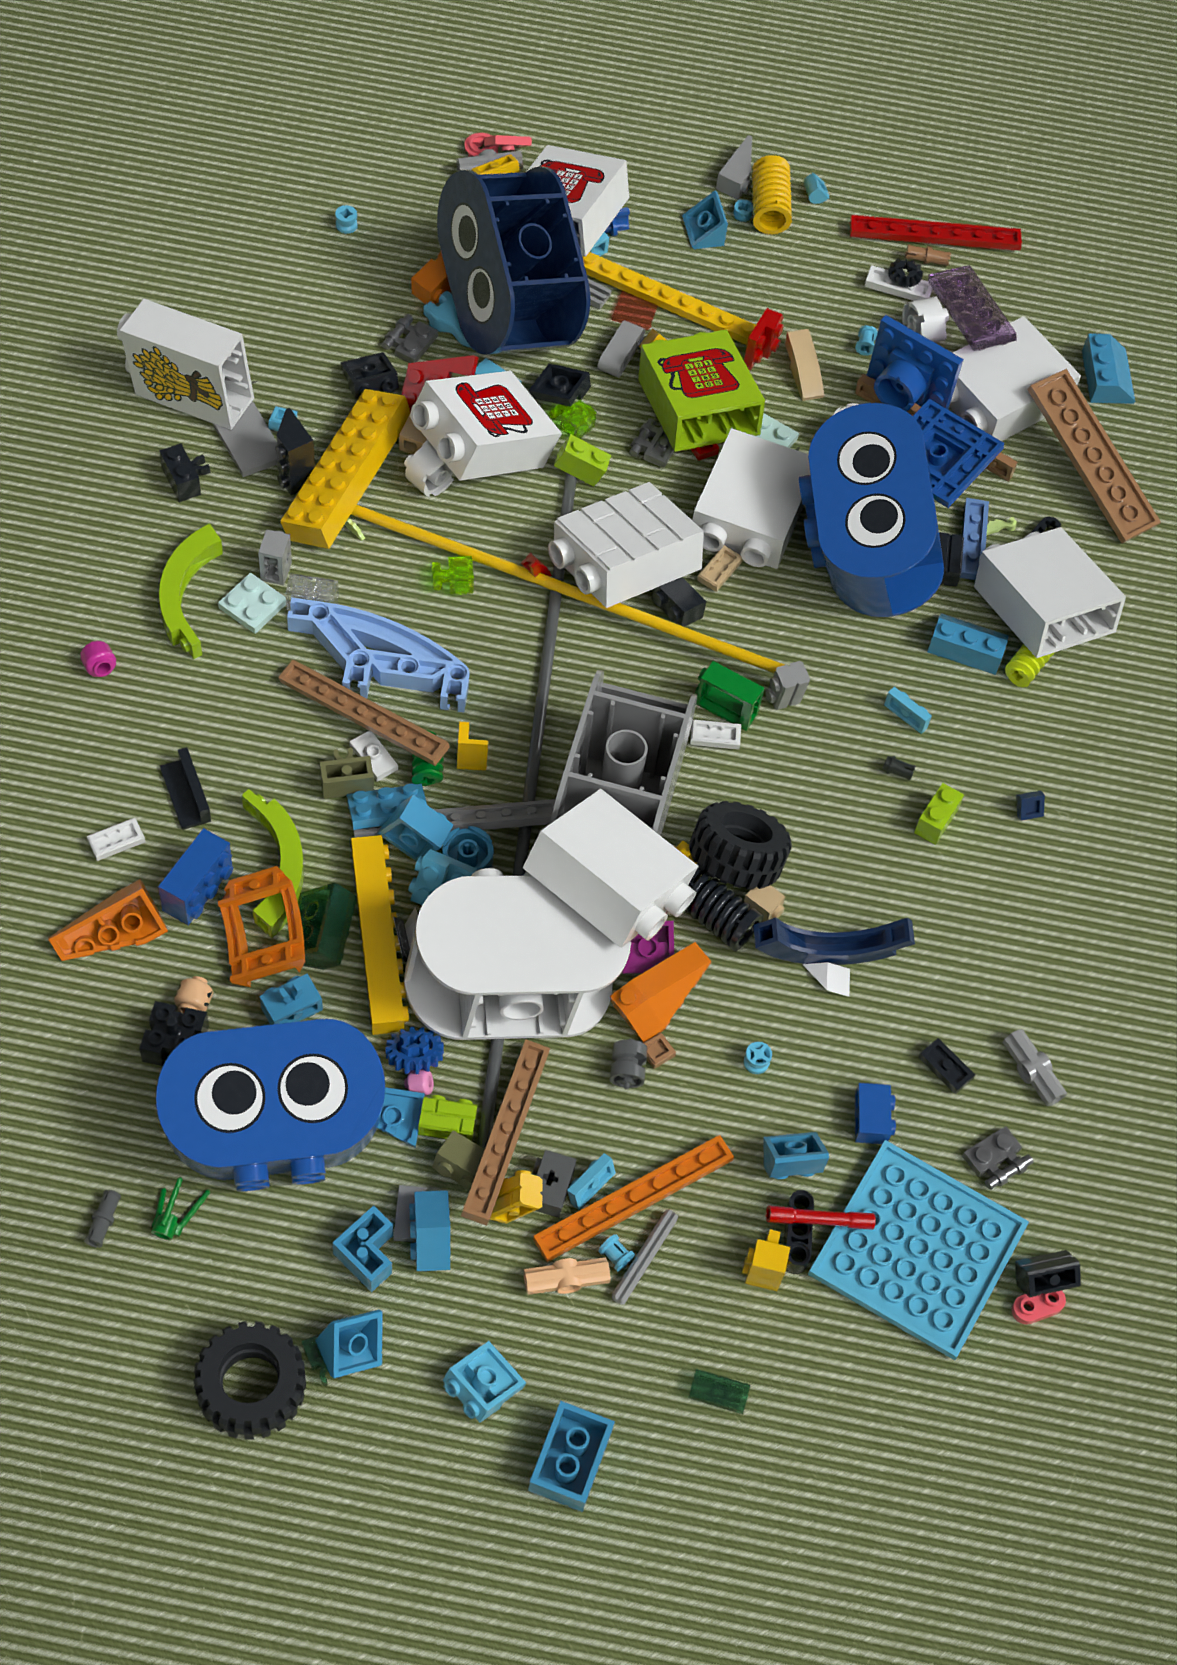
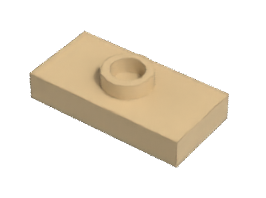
M724 545L699 573L697 581L717 592L742 563L741 555Z

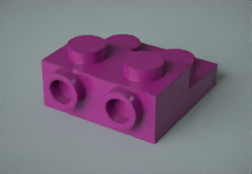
M666 919L660 930L650 940H646L640 934L631 940L629 957L622 970V974H642L674 955V921H667Z

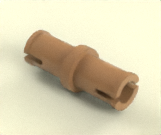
M907 245L906 259L923 261L924 264H929V262L945 266L949 264L948 260H950L951 252L933 250L929 246L922 248Z

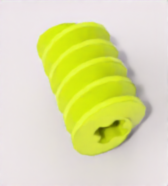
M1023 644L1005 667L1008 679L1018 687H1028L1035 678V675L1040 672V669L1045 666V663L1050 660L1054 653L1036 658Z

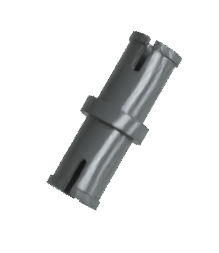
M104 1190L98 1210L94 1211L91 1217L93 1222L85 1238V1243L95 1248L97 1246L99 1248L102 1247L107 1230L114 1223L113 1215L121 1199V1195L118 1192Z

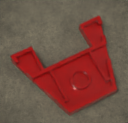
M470 355L408 363L401 395L406 397L410 412L426 381L451 378L452 373L464 376L475 375L479 357Z

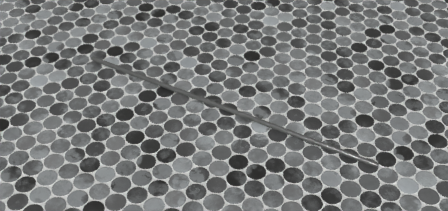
M568 473L565 476L560 517L573 512L577 478ZM554 565L552 578L564 582L565 567L559 569ZM550 590L522 802L535 801L562 597L561 593ZM532 826L519 827L513 876H524L526 873L523 866L528 858ZM491 1039L477 1139V1145L484 1149L493 1129L504 1039Z

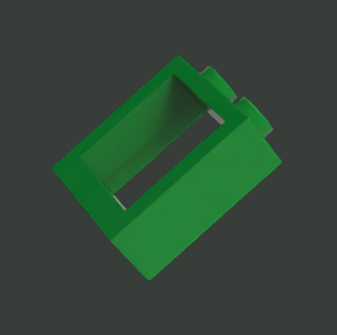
M712 661L709 667H704L698 676L700 683L695 690V694H697L696 705L730 723L741 724V729L747 731L758 715L764 687Z

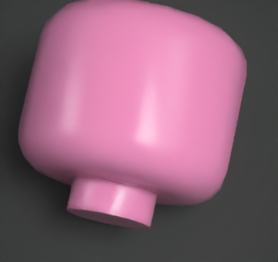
M421 1069L419 1074H416L414 1070H411L407 1078H405V1088L408 1091L425 1093V1096L430 1095L434 1086L432 1073Z

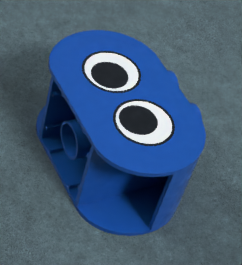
M865 403L845 408L831 416L818 429L813 437L808 454L811 475L799 477L801 499L803 505L806 506L807 519H804V527L808 548H811L814 568L826 566L835 593L848 607L864 615L874 617L901 615L927 602L939 588L944 574L936 508L923 432L912 415L896 406L883 403Z
M317 1019L199 1033L186 1039L169 1055L158 1079L156 1106L160 1124L171 1148L178 1158L193 1171L217 1180L234 1179L236 1191L238 1192L269 1188V1175L291 1172L293 1185L312 1184L325 1181V1168L336 1167L348 1162L357 1156L373 1138L380 1121L385 1098V1077L381 1061L373 1045L358 1029L343 1021Z

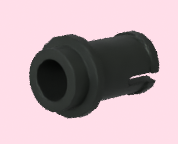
M895 755L892 757L887 756L883 766V770L887 771L886 774L891 772L911 780L916 766L895 759Z

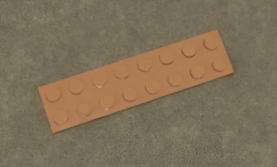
M1067 368L1032 384L1027 390L1120 542L1123 544L1158 526L1161 521Z

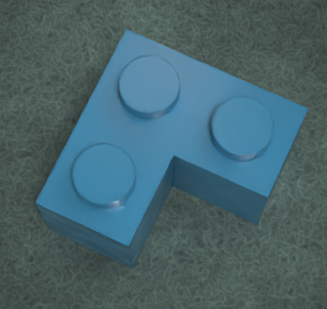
M448 1190L415 1192V1203H409L410 1220H415L410 1222V1238H416V1243H410L411 1260H416L417 1271L450 1270Z
M372 1206L332 1242L333 1254L371 1293L392 1274V1262L379 1248L393 1236V1224L375 1206Z

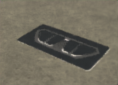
M394 917L403 961L407 962L410 946L404 921Z

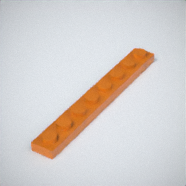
M718 1135L533 1236V1241L545 1261L549 1262L732 1162L734 1155L722 1137Z

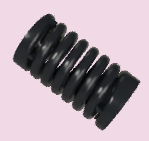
M698 867L688 884L696 892V895L685 912L690 913L692 918L697 919L701 925H705L708 931H712L716 937L721 938L722 942L733 951H738L754 935V926L747 933L748 928L752 924L761 923L764 916L755 908L750 909L748 902L742 903V898L740 896L735 897L734 891H727V886L725 884L720 885L719 879L713 878L711 880L712 877L708 875V872L702 871Z

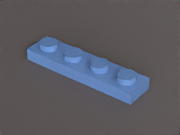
M966 498L962 527L964 545L960 578L976 580L979 557L982 551L986 549L989 501Z

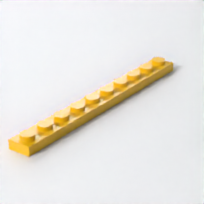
M589 252L586 257L582 256L588 276L713 331L727 329L731 338L747 345L748 337L756 324L594 253Z

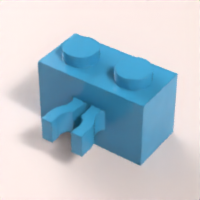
M308 973L301 977L295 976L278 988H269L260 996L261 1009L270 1025L299 1022L323 1010L322 998Z

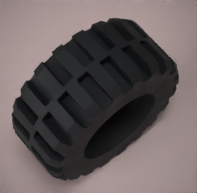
M721 801L720 803H712L702 810L690 839L689 850L694 862L698 863V867L702 871H707L708 875L712 878L716 877L720 879V882L732 884L733 887L737 888L746 887V889H754L757 887L762 889L772 885L779 879L792 848L791 838L782 823L779 824L778 819L774 816L766 814V811L758 810L749 804L743 805L741 802L734 801L729 803L728 801Z
M247 1321L239 1322V1328L232 1330L230 1325L223 1328L222 1336L218 1337L214 1334L208 1340L209 1347L202 1348L199 1353L200 1361L195 1363L194 1388L204 1417L207 1421L213 1422L215 1429L220 1432L226 1430L228 1436L236 1439L240 1434L245 1436V1440H254V1435L262 1434V1438L271 1436L270 1430L274 1428L280 1431L286 1427L285 1421L288 1418L293 1420L296 1416L297 1407L302 1405L304 1390L306 1389L305 1366L298 1346L293 1345V1339L287 1333L284 1335L280 1334V1328L271 1325L268 1329L265 1328L264 1322L255 1321L254 1326H248ZM247 1358H259L269 1362L275 1367L278 1374L277 1386L273 1392L266 1398L254 1403L235 1401L227 1396L223 1388V1378L228 1369L238 1361Z

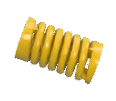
M764 156L758 159L752 167L753 224L762 233L778 234L787 230L792 223L790 165L780 156Z

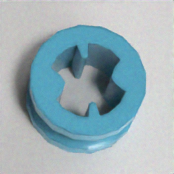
M738 200L734 205V217L739 221L751 219L753 204L748 200Z

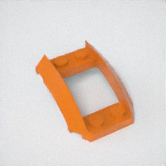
M278 866L229 880L224 889L226 894L222 900L218 901V906L221 909L225 925L229 964L232 971V976H230L231 983L251 987L252 980L296 968L300 973L305 963L304 936L301 915L292 881ZM281 893L287 916L289 941L249 953L239 905Z

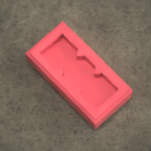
M494 135L484 138V146L502 147V151H514L515 148L532 146V138Z

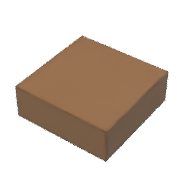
M662 1033L644 1042L647 1046V1061L653 1069L676 1056V1051Z

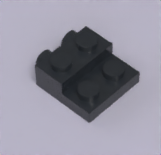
M384 352L340 362L341 370L348 380L349 389L355 399L361 396L364 389L391 393L399 388L397 371Z
M548 363L529 389V393L534 399L571 407L576 399L582 400L591 388L590 372Z

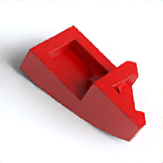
M529 553L526 559L521 562V565L534 577L540 573L552 576L549 569L532 553Z

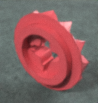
M487 133L472 134L465 141V151L468 152L469 157L479 156L482 151L487 149L495 150L498 154L499 147L484 146L485 148H482V150L478 149L483 146L485 137L492 136Z

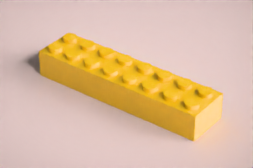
M364 389L280 521L285 534H290V541L327 549L331 547L397 441L411 414L405 396Z

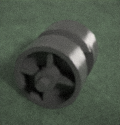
M633 1039L615 1042L613 1044L612 1060L616 1062L611 1065L610 1082L626 1090L643 1086L645 1083V1068L642 1066L646 1064L647 1046Z

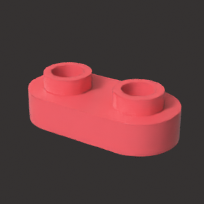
M1057 1291L1048 1294L1041 1293L1039 1296L1030 1298L1023 1294L1013 1303L1012 1315L1019 1323L1026 1325L1057 1315L1066 1304L1065 1294L1063 1291ZM1048 1296H1054L1056 1298V1302H1051ZM1023 1305H1030L1032 1311L1025 1310Z

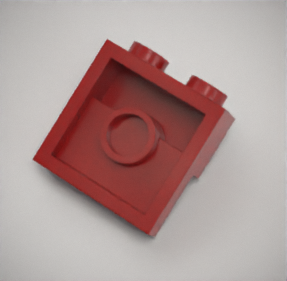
M766 308L748 337L744 358L748 370L751 371L755 363L759 364L762 357L768 359L772 352L778 350L781 342L778 338L784 328V325L781 324L783 314Z

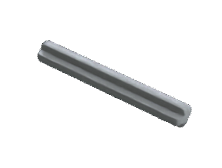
M669 1209L664 1211L612 1293V1299L618 1304H625L675 1225L678 1218L675 1212Z

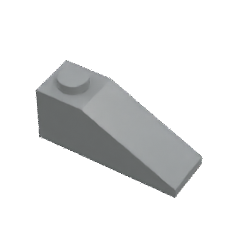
M748 135L718 174L716 190L739 200L743 193H747L751 186L749 179L751 174L752 136Z

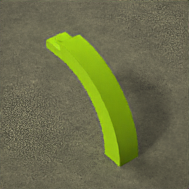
M210 523L188 536L176 548L163 570L159 588L161 616L166 634L173 646L180 643L185 653L189 652L193 659L202 656L201 641L185 619L181 605L184 591L195 573L209 561L223 554L222 541Z
M248 789L242 794L243 808L259 821L273 837L280 853V869L292 881L298 902L303 887L304 866L302 845L296 826L289 814L275 798L267 804L260 794L256 795ZM281 893L266 897L253 910L254 923L271 938L287 923Z

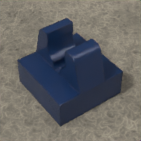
M1040 790L1016 795L1017 817L1021 821L1044 816V793Z

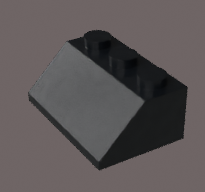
M288 408L284 412L276 435L277 446H275V450L278 455V461H276L279 470L278 482L283 489L286 488L289 494L293 495L300 491L315 467L314 440L293 411Z

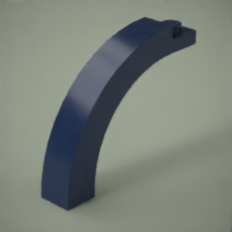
M908 917L882 926L851 932L809 931L790 926L778 918L753 925L756 949L772 957L801 964L828 962L835 965L870 962L897 955L896 950L915 944L913 923Z

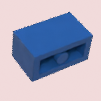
M858 1084L855 1091V1143L883 1144L885 1140L889 1141L890 1137L895 1135L896 1121L891 1119V1111L895 1109V1095H891V1085Z

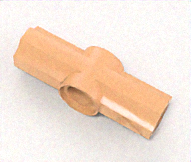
M606 1257L577 1261L573 1258L561 1259L550 1266L524 1269L523 1272L527 1295L551 1291L568 1294L576 1292L582 1287L610 1283V1269Z

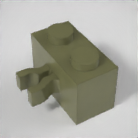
M347 748L348 756L346 759H342L339 756L338 749L333 750L334 760L320 762V777L324 799L347 796V794L357 791H373L374 776L370 756L353 758V749Z

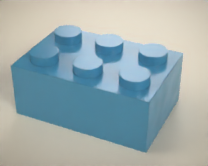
M560 1401L530 1480L528 1491L583 1512L615 1421Z

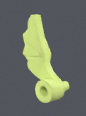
M1010 517L1007 522L998 519L989 521L987 524V535L997 533L1004 528L1008 531H1014L1017 522L1014 517Z
M348 518L344 525L361 541L364 540L365 537L361 533V529Z

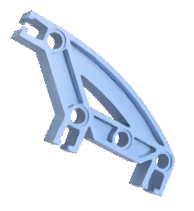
M291 598V611H288L287 616L288 631L313 634L344 670L342 686L350 689L352 680L359 681L357 687H360V695L365 698L368 697L372 677L382 686L432 693L442 687L440 709L449 710L448 694L451 693L456 695L455 701H458L457 712H465L469 689V669L457 657L434 641L402 624L367 611L339 604Z

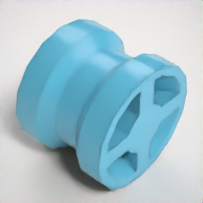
M349 205L340 206L335 212L336 229L344 234L353 233L357 229V211Z
M763 1042L751 1043L744 1056L743 1064L745 1068L753 1074L764 1073L772 1059L771 1048Z

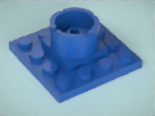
M885 315L879 325L866 376L875 379L874 390L883 404L896 406L904 411H908L914 404L922 407L931 399L942 407L949 409L964 359Z
M929 399L913 417L923 432L934 500L949 508L1004 449V442Z

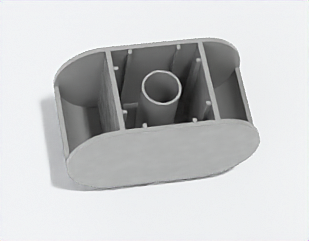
M597 670L560 782L550 824L596 791L602 789L661 836L683 761L695 712L697 695L692 694L687 705L603 683L604 671Z

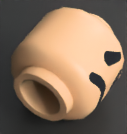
M193 976V978L181 981L174 999V1003L180 1013H185L186 1008L207 1011L213 995L212 988L207 984L208 981L199 976Z

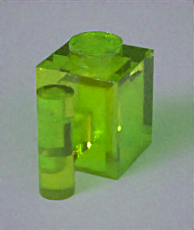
M579 399L571 407L558 404L549 411V416L552 419H556L561 415L560 430L568 436L572 434L581 439L595 427L597 412L592 406L585 404Z
M472 556L448 557V569H441L439 562L431 564L433 589L435 591L442 590V583L449 582L450 594L465 595L474 593Z

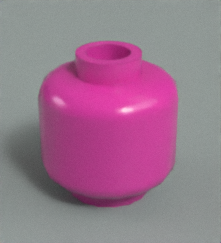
M104 641L90 642L80 653L81 662L88 674L93 677L107 676L116 666V657L110 646Z

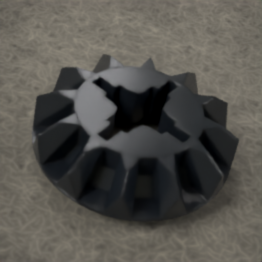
M897 258L895 262H891L888 276L892 282L899 286L913 287L921 282L923 271H921V265L915 264V260L910 262L906 258L903 261ZM903 269H906V270H907V272H908V275H907V276H906V273L904 272Z

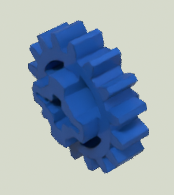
M410 1027L408 1032L400 1029V1035L393 1033L391 1035L392 1040L386 1041V1059H388L389 1065H395L396 1071L403 1068L405 1069V1074H408L410 1070H414L416 1074H419L421 1069L429 1072V1066L438 1067V1061L443 1060L444 1044L441 1042V1036H434L433 1031L426 1033L424 1027H421L419 1031H415L414 1027Z

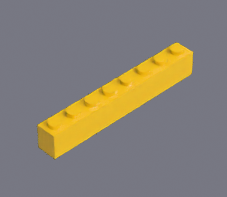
M382 835L351 838V850L372 1035L400 1032V1029L404 1030V1022H409L408 1006L402 1005V998H406L404 982L399 980V974H403L402 958L397 959L396 951H400L398 935L394 936L393 928H396L394 917L397 918L396 912H391L390 906L395 905L394 890L388 889V882H392L391 867H386L385 860H389L388 844L383 845Z

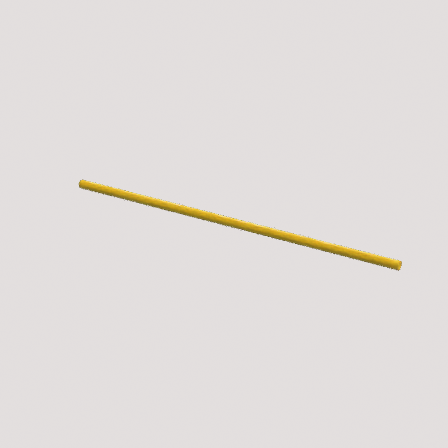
M356 505L351 513L355 517L775 674L777 667L785 665L622 603L606 608L591 593L587 595L582 593L579 587L542 573L534 577L523 566L360 505Z

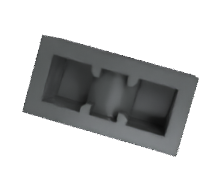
M545 1150L543 1158H537L533 1173L542 1179V1192H540L542 1195V1208L536 1211L560 1218L577 1159L549 1150ZM548 1180L553 1181L551 1186L546 1185Z

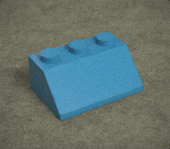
M1088 334L1082 349L1090 403L1134 404L1135 397L1126 349L1111 334Z
M941 613L927 652L996 675L1009 635Z

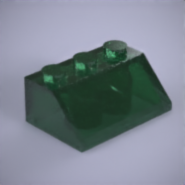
M336 882L300 893L298 906L304 936V967L324 970L341 965L357 896Z

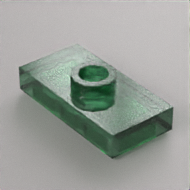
M696 1369L688 1398L743 1414L751 1385Z

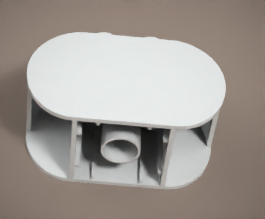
M480 869L471 876L459 877L444 883L434 890L423 903L417 918L404 974L405 992L417 1018L434 1033L449 1039L574 1037L591 1030L604 1016L611 1000L612 982L625 967L630 953L631 941L620 948L528 872L524 876H503L502 872L497 869Z

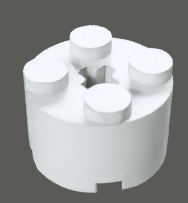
M936 296L911 301L904 305L902 312L903 325L907 324L908 328L933 342L946 339V322L949 320V313L946 308H942Z
M428 440L423 443L422 447L415 454L409 455L404 462L406 478L427 497H430L429 494L434 496L441 494L454 480L451 477L453 474L452 470L439 458L437 451Z

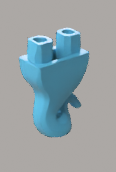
M445 291L439 297L441 305L436 306L433 302H429L424 306V315L429 319V326L437 329L438 332L451 333L460 344L471 347L461 331L453 297L450 292Z

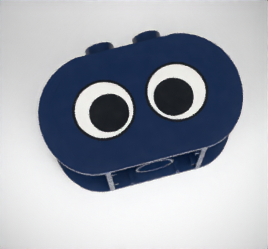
M534 167L523 173L478 175L471 170H460L452 174L446 181L440 195L437 212V233L459 325L468 344L473 350L483 355L567 348L573 345L581 337L586 327L591 298L589 282L567 195L559 176L548 167Z

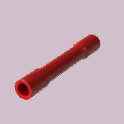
M769 1205L766 1208V1221L771 1223H804L846 1226L848 1228L873 1230L876 1223L874 1213L818 1211Z

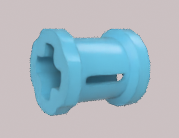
M868 325L859 328V341L855 346V350L859 354L866 356L872 354L875 345L874 340H876L878 333L877 329Z
M617 1234L609 1237L598 1249L600 1254H605L612 1261L616 1271L622 1270L635 1256L633 1251L629 1252L619 1242Z

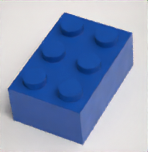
M204 828L158 886L163 912L188 926L193 919L199 918L208 899L211 900L215 897L219 889L218 886L223 880H227L233 872L232 854L228 841Z

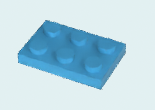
M407 784L394 788L383 787L379 790L357 791L347 794L353 830L383 826L397 807L412 795L426 802L422 784Z

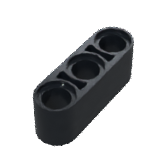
M805 1190L795 1191L787 1204V1207L797 1209L794 1203L799 1202L805 1205V1210H814V1198ZM785 1224L784 1246L790 1247L786 1271L795 1275L804 1272L810 1261L813 1224ZM799 1228L805 1235L798 1236L794 1234L792 1229ZM797 1254L802 1257L803 1261L795 1262L790 1255Z

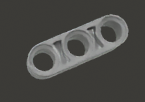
M624 320L602 353L597 369L619 378L642 342L645 328Z

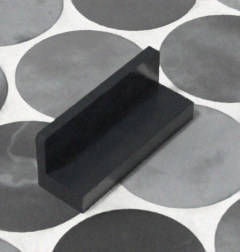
M187 747L178 749V761L160 766L182 830L211 822L210 808Z

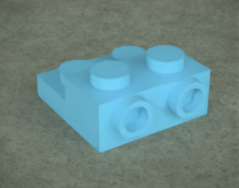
M430 849L424 857L420 856L416 862L415 870L419 873L417 878L414 877L408 889L412 893L411 901L423 905L428 896L439 886L459 877L471 876L477 869Z
M490 1341L449 1368L443 1378L446 1392L451 1397L457 1396L463 1403L465 1414L469 1418H476L480 1423L499 1410L505 1401L522 1390L526 1384L524 1379Z

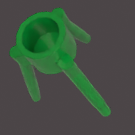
M182 1177L177 1178L166 1210L163 1213L167 1189L162 1188L155 1218L151 1225V1233L169 1241L172 1240L174 1235L180 1237L185 1225L209 1196L210 1190H206L178 1224V1217L171 1214L183 1179Z

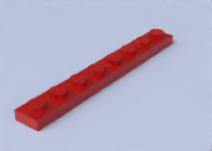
M851 215L850 237L1020 251L1022 247L1021 229L862 215Z

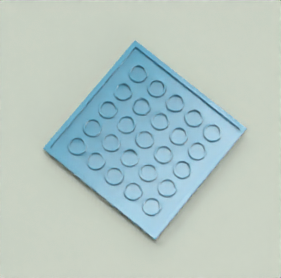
M885 1140L844 1210L846 1213H874L876 1218L874 1229L835 1226L808 1275L944 1355L956 1360L1029 1221Z

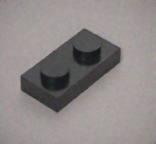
M939 1038L932 1042L918 1056L954 1094H957L975 1077V1074Z

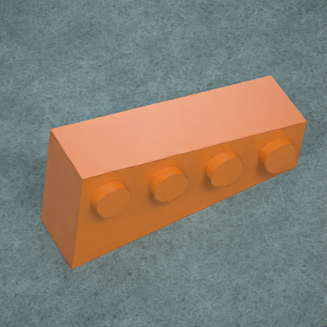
M441 250L435 261L431 259L411 278L412 294L425 305L429 302L439 303V297L445 291L451 293Z

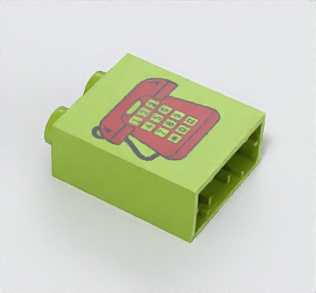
M727 329L709 333L699 332L693 336L666 341L656 340L652 343L641 345L638 380L674 452L725 442L731 428L753 436L761 435L765 399Z

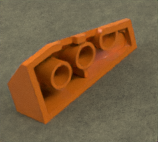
M141 879L87 911L50 936L48 940L60 959L65 961L93 955L95 952L110 949L111 951L118 950L124 946L143 945L168 932V929L152 897Z
M694 942L635 977L610 996L612 1004L644 1043L667 1028L678 1008L680 1009L684 999L691 989L696 986L712 962L698 944Z

